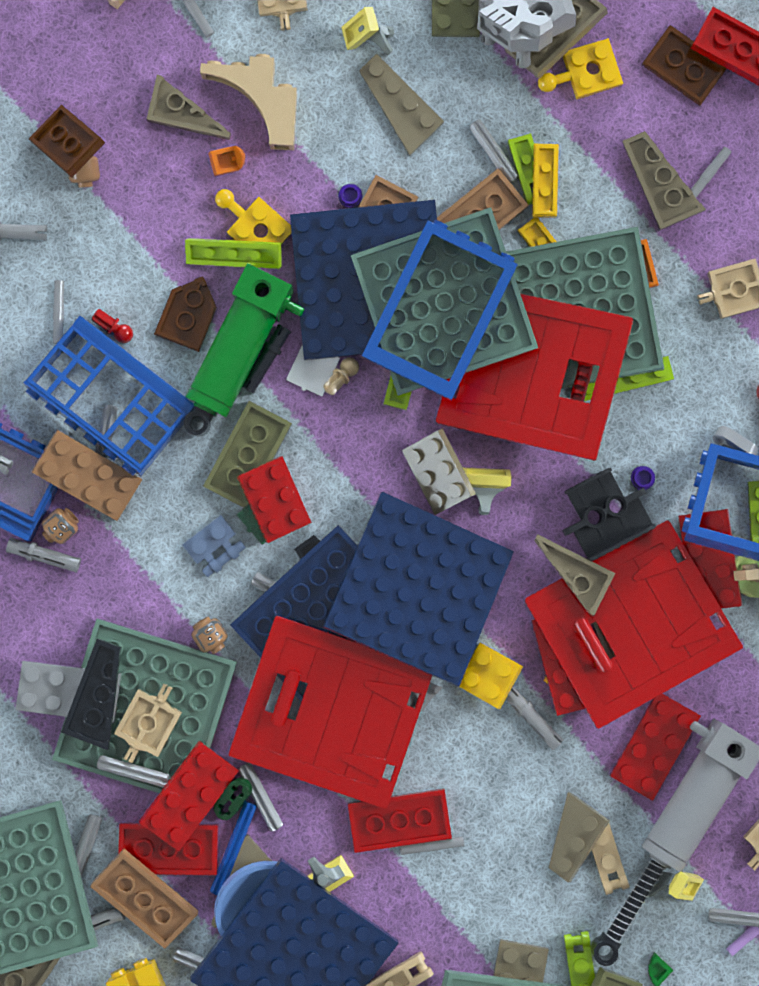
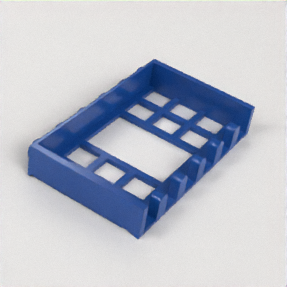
M81 316L77 318L64 336L23 382L27 388L25 392L36 401L40 398L46 403L45 408L55 416L59 413L66 418L64 421L66 425L74 431L78 428L84 432L85 435L83 437L94 446L98 443L104 448L102 452L114 461L117 458L124 463L122 468L132 476L136 473L141 477L184 425L186 415L194 407V403ZM78 334L87 343L75 355L66 347ZM91 346H94L106 356L95 370L81 359ZM64 352L73 360L61 373L52 364ZM112 360L143 384L144 387L108 431L102 435L69 408L105 365ZM77 363L91 373L80 387L66 377ZM49 370L58 378L46 391L37 382ZM62 381L76 391L65 405L51 395ZM148 390L163 400L152 414L138 404ZM166 404L181 414L170 428L156 418ZM134 407L148 417L138 431H135L123 421ZM152 421L166 431L156 446L142 436V433ZM119 425L133 435L123 449H120L108 439ZM137 440L152 450L141 464L127 454L128 450Z

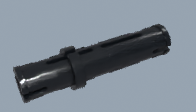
M280 324L277 325L269 341H265L263 345L265 348L249 372L242 386L253 394L255 393L276 356H280L282 352L280 349L291 334L290 330Z

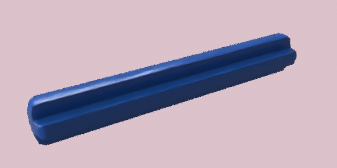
M246 801L242 807L210 892L218 895L222 885L231 874L257 805Z

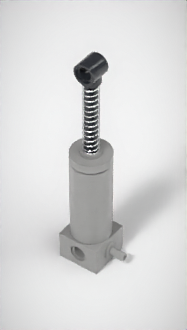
M714 718L708 728L696 721L690 726L692 731L702 736L696 746L701 751L642 844V847L650 853L649 856L652 858L651 862L649 861L650 864L648 867H645L646 870L642 873L641 878H638L639 881L635 884V888L631 889L632 893L628 895L627 901L624 900L625 904L621 906L622 909L620 912L618 911L617 917H614L615 920L613 923L611 922L610 928H607L608 931L602 932L591 943V952L600 965L610 966L616 962L618 949L622 945L620 943L621 937L625 936L624 933L628 931V926L632 925L631 921L635 920L634 916L642 908L641 905L645 903L646 897H649L648 894L652 892V887L656 886L655 883L659 881V876L663 875L662 871L672 867L682 872L687 864L686 862L691 858L740 777L748 779L759 761V745ZM732 744V750L727 753L728 747ZM602 946H609L610 952L607 955L602 956L598 954Z

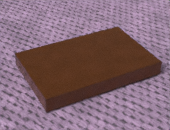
M669 25L643 61L642 66L701 106L727 68L690 49L694 41Z
M62 104L29 138L40 151L71 178L105 144V141Z

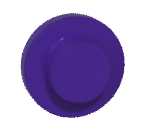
M354 184L344 185L338 194L339 202L346 208L357 207L362 201L361 189Z
M639 466L632 471L630 480L636 489L644 488L647 490L653 486L655 474L649 467Z

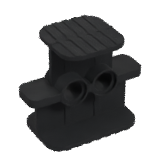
M611 468L597 473L564 492L565 495H568L580 521L562 531L565 536L574 532L587 557L586 559L590 561L606 555V553L619 548L621 545H625L627 542L642 536V534L656 527L655 524H652L639 497L647 493L645 489L641 488L624 497L611 473ZM613 499L618 500L621 504V509L618 513L610 510L609 504ZM590 511H596L599 514V522L595 525L588 521Z

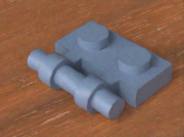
M222 515L183 544L197 564L204 559L207 560L209 565L202 569L206 577H209L214 572L218 573L221 571L223 565L232 558L233 560L240 556L239 553L246 548L241 540L235 545L230 543L229 540L236 533ZM223 545L226 552L215 559L211 553Z

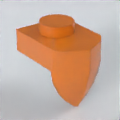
M238 146L213 150L208 153L214 176L239 171L245 164L246 155Z

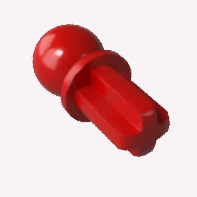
M101 309L96 310L91 320L105 329L107 335L113 332L115 339L119 343H128L133 338L132 328L126 324H117L118 318L114 319Z

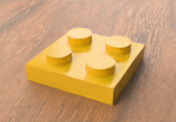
M479 643L469 661L459 687L495 708L501 709L523 666L488 646Z

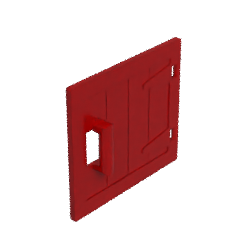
M520 294L538 349L465 373L459 384L457 398L449 400L442 396L436 422L440 425L596 461L631 333L633 318ZM569 360L578 361V369L570 399L559 397ZM593 366H600L590 403H585L584 400Z
M669 520L592 561L615 573L594 616L589 615L562 578L524 600L597 729L602 728L743 648L738 636ZM676 547L684 558L679 563H677L671 553V550ZM715 613L724 626L717 630L709 618ZM592 623H597L615 657L611 659L608 657L591 627ZM574 633L579 634L596 664V667L590 671L586 669L569 639V636Z
M276 616L239 721L229 756L387 809L432 675L360 643L281 616ZM278 673L284 675L285 679L272 713L265 709ZM299 681L308 684L296 720L287 718ZM411 691L420 693L415 708L407 705ZM387 764L395 766L390 780L382 777Z

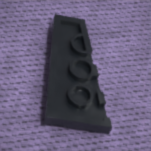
M97 638L61 733L109 750L122 647Z

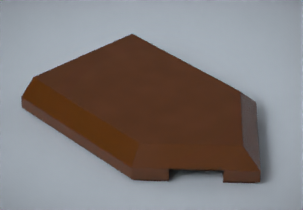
M203 276L171 290L154 335L200 352L217 309Z

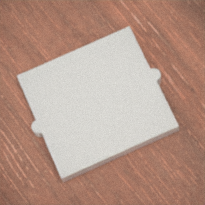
M302 345L286 380L302 387L303 391L307 389L323 396L325 392L323 386L333 375V370L336 368L340 358L304 360Z

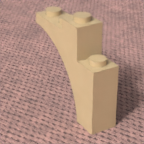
M256 54V57L250 56L249 66H245L246 64L242 62H232L231 65H223L219 61H207V64L201 63L200 74L202 79L226 84L241 92L255 105L267 126L270 149L294 151L297 88L292 87L290 84L274 86V58L267 54Z

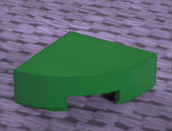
M655 952L649 960L650 964H648V974L653 985L660 986L674 970Z

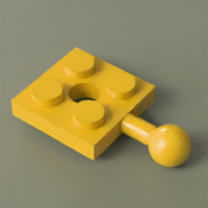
M609 38L570 49L563 56L567 72L557 75L545 73L538 79V87L543 92H551L556 88L557 84L570 81L576 100L623 85ZM589 63L596 64L599 68V73L595 75L590 74L586 66Z
M222 189L217 192L215 196L216 204L224 209L229 208L239 218L227 231V234L233 240L278 242L282 245L292 234L291 225L260 197L245 211L234 201V195L230 190ZM256 226H266L268 229L267 235L262 238L257 237L254 234Z

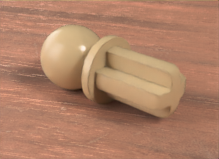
M351 357L342 360L340 369L335 368L333 375L324 384V390L330 395H334L343 384H348L350 381L349 377L356 375L359 370L358 362Z

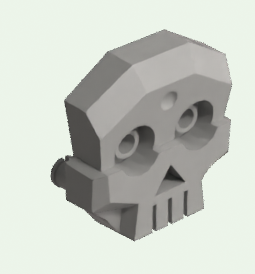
M479 0L477 30L482 32V43L485 42V45H493L497 42L510 52H516L515 64L516 66L519 65V68H527L531 65V51H540L552 43V37L576 26V12L571 0Z

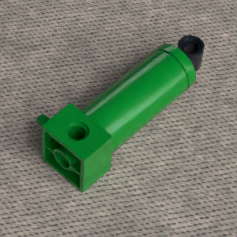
M247 263L232 292L235 299L185 396L187 399L195 402L192 411L184 419L186 431L193 436L201 437L206 435L211 427L210 422L216 414L227 418L231 410L230 408H232L275 321L279 322L286 310L299 317L304 312L303 307L291 302L294 294L291 284ZM261 290H269L265 297L258 296ZM197 417L202 418L204 422L203 427L200 430H193L191 426L193 419Z

